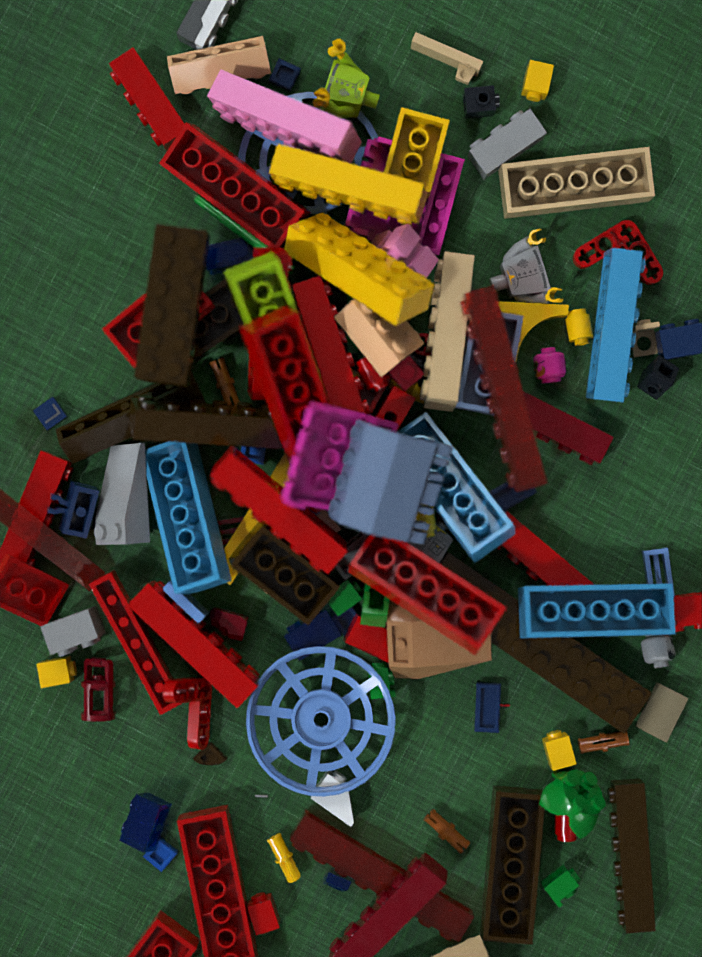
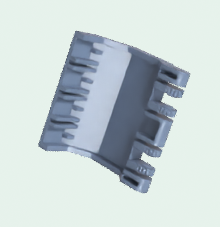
M357 419L355 426L351 430L349 448L343 457L344 465L341 475L338 476L336 481L337 490L334 499L329 505V517L340 524L368 534L424 544L427 533L421 530H429L430 525L427 522L415 519L418 512L433 515L435 509L425 505L436 506L442 485L427 479L443 482L444 476L437 472L432 473L430 469L432 463L448 466L449 460L437 457L435 454L450 458L453 446L396 433Z

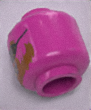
M555 347L542 348L541 354L534 356L535 377L541 380L542 383L560 382L561 377L566 375L565 356L562 352H556Z

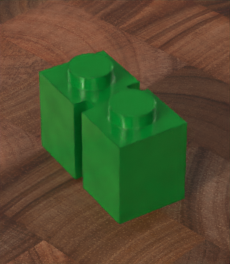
M365 583L360 624L385 628L389 599Z

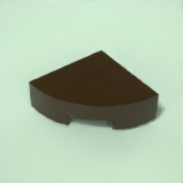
M209 741L207 747L204 750H200L193 757V760L202 765H219L226 761L228 757L212 741Z

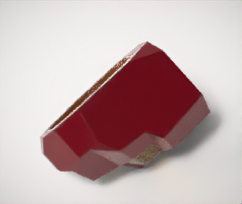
M214 607L209 614L211 625L218 628L221 635L242 641L249 616Z

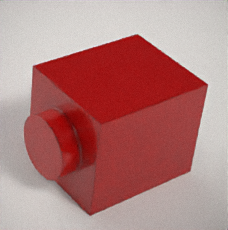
M265 892L253 895L251 900L248 901L247 909L256 936L280 928L281 920L272 893L265 895Z

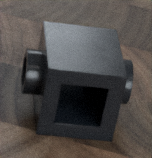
M494 85L464 88L462 96L465 119L492 117L496 112V108H500L499 93H495Z
M659 355L643 370L637 387L657 400L673 386L679 368Z

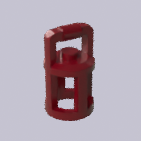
M92 657L84 661V681L81 682V687L84 688V712L81 713V720L101 722L116 719V712L113 711V687L116 686V681L113 680V661L110 659ZM92 667H105V675H92ZM104 690V710H93V691Z

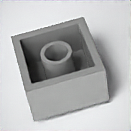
M97 606L41 626L50 655L58 653L59 657L74 652V650L78 649L77 645L82 644V647L86 648L101 641L100 636L106 633Z

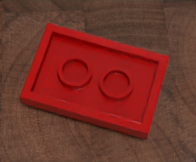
M6 553L0 564V608L39 626L47 624L69 584Z

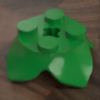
M562 768L552 771V777L555 780L549 783L542 791L539 805L554 815L568 816L571 830L582 839L593 830L601 810L606 806L602 791L597 784V777L592 772L585 773L576 769L570 771Z

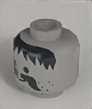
M650 635L641 641L644 661L647 664H654V668L669 666L668 661L676 657L673 639L670 635Z

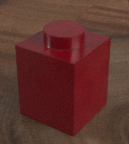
M409 355L388 372L404 392L424 376V373Z

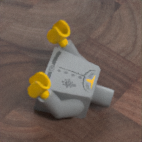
M542 229L532 230L529 236L515 243L503 256V263L500 265L502 275L489 278L493 292L506 289L509 299L515 298L517 302L548 304L550 301L554 303H561L563 301L562 298L555 299L554 297L555 292L562 289L550 287L537 245L546 241V238L536 239L537 232Z

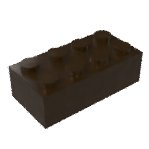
M258 522L228 558L229 563L234 569L292 614L309 625L340 586L333 577L323 570L319 572L309 564L310 559L304 554L301 556L296 554L290 548L291 544L285 539L277 538L266 524Z

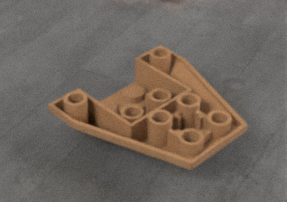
M389 599L387 616L389 668L395 678L421 679L492 660L491 633L475 656Z

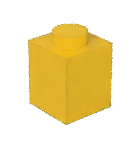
M530 60L526 69L521 95L526 96L527 100L534 102L545 100L548 95L554 65Z
M70 656L44 660L36 664L41 688L71 683L75 680L74 676L77 675L76 664L74 661H71Z
M555 730L547 733V737L542 738L548 763L553 771L577 764L569 735L566 732Z

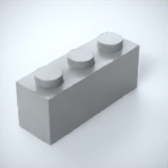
M531 109L524 113L520 110L510 118L511 122L506 126L498 125L490 132V137L484 141L480 138L470 145L471 150H469L468 158L484 180L498 171L501 164L511 162L544 139L547 132Z

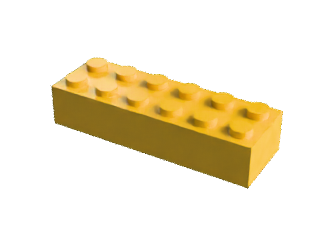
M281 144L277 145L269 171L274 182L283 191L293 193V190L301 191L303 196L311 199H316L317 196L326 198V202L336 206H340L341 203L350 205V209L361 213L364 210L372 211L374 216L382 219H388V216L397 218V222L403 225L409 224L412 226V223L419 225L427 199L425 185L422 183Z
M319 213L288 227L284 249L291 257L397 326L428 310L434 283L426 279L424 275L407 267L405 263L387 255L386 251L369 243L367 239L358 236L349 230L348 227L336 222L329 215Z

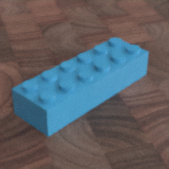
M612 248L604 252L586 398L624 402V397H628L629 383L626 382L627 373H630L633 363L629 355L630 348H634L636 334L632 332L633 324L637 323L639 317V308H636V300L640 298L642 293V283H639L640 273H643L645 269V258H642L643 251Z
M427 412L396 432L452 446ZM453 447L450 458L435 454L437 457L449 460L448 466L432 463L430 472H437L444 476L443 482L427 480L442 485L436 506H433V508L475 563L516 533L513 523Z
M165 442L146 449V476L174 593L191 595L232 581L198 443Z
M673 584L524 586L518 588L520 638L675 634Z

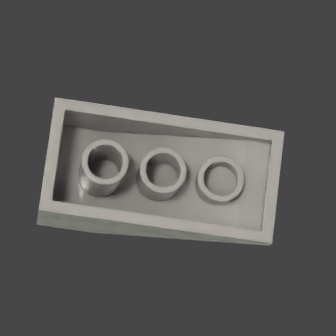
M145 443L110 447L95 516L94 535L96 545L150 542Z

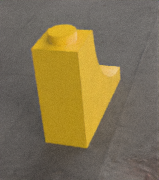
M495 301L492 304V310L524 316L517 350L518 355L524 337L534 326L549 319L565 318L568 315L569 305Z

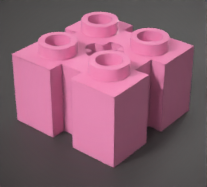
M409 224L397 227L393 232L388 230L378 233L371 242L377 248L386 251L387 255L405 263L407 267L424 275L425 278L428 277L438 262V258L429 247H423L419 243L421 238Z

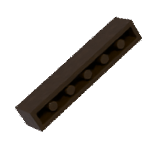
M191 372L189 387L156 383L55 429L60 447L71 464L97 452L108 449L119 442L130 439L132 437L129 429L131 398H138V395H149L155 400H163V397L178 398V401L188 402V399L195 398L201 399L203 403H206L193 373Z
M640 778L610 780L611 788L607 789L609 803H612L613 812L609 813L611 828L614 827L615 837H611L612 851L616 852V861H613V872L615 877L618 876V886H615V897L617 901H620V910H617V922L619 926H622L626 934L656 931L645 783Z

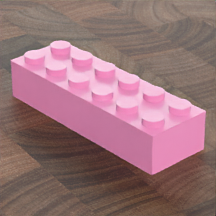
M221 69L207 95L213 103L212 107L220 112V117L231 124L234 121L238 122L244 129L250 132L255 130L262 132V135L271 141L276 139L283 141L285 146L296 149L300 148L310 153L351 164L362 143L351 122Z

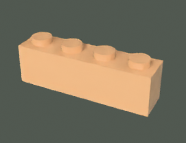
M263 36L167 56L175 94H189L201 88L211 89L220 69L243 79H259L266 74H271Z

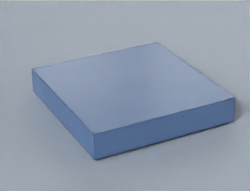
M172 580L163 587V591L197 623H200L210 613L192 595L175 594Z

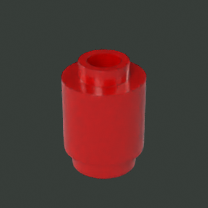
M366 357L356 363L359 368L357 371L369 391L374 388L378 392L389 385L387 382L390 378L389 374L386 373L381 377Z
M554 815V828L557 840L562 842L576 841L577 835L569 826V817L566 815Z

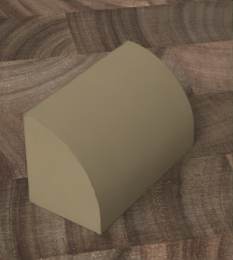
M656 682L651 692L652 694L647 700L635 726L667 743L688 698Z

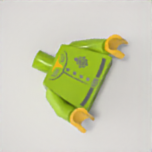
M342 39L332 41L333 46L328 48V54L331 57L337 56V60L334 59L325 88H320L314 92L317 98L313 100V105L317 108L319 107V110L341 119L358 117L361 105L376 109L380 95L366 90L370 79L369 76L364 74L345 52L346 44Z

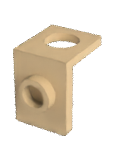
M650 319L637 321L636 325L633 326L632 333L636 334L635 345L632 348L634 358L658 353L654 329L660 327L659 321L651 323ZM640 337H647L650 340L651 345L648 350L642 351L638 348L637 341Z

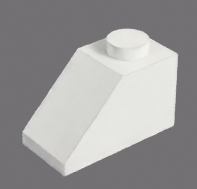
M336 770L334 772L326 771L316 787L339 785L345 783L347 778ZM349 791L332 796H311L312 800L350 827L353 825L354 816Z

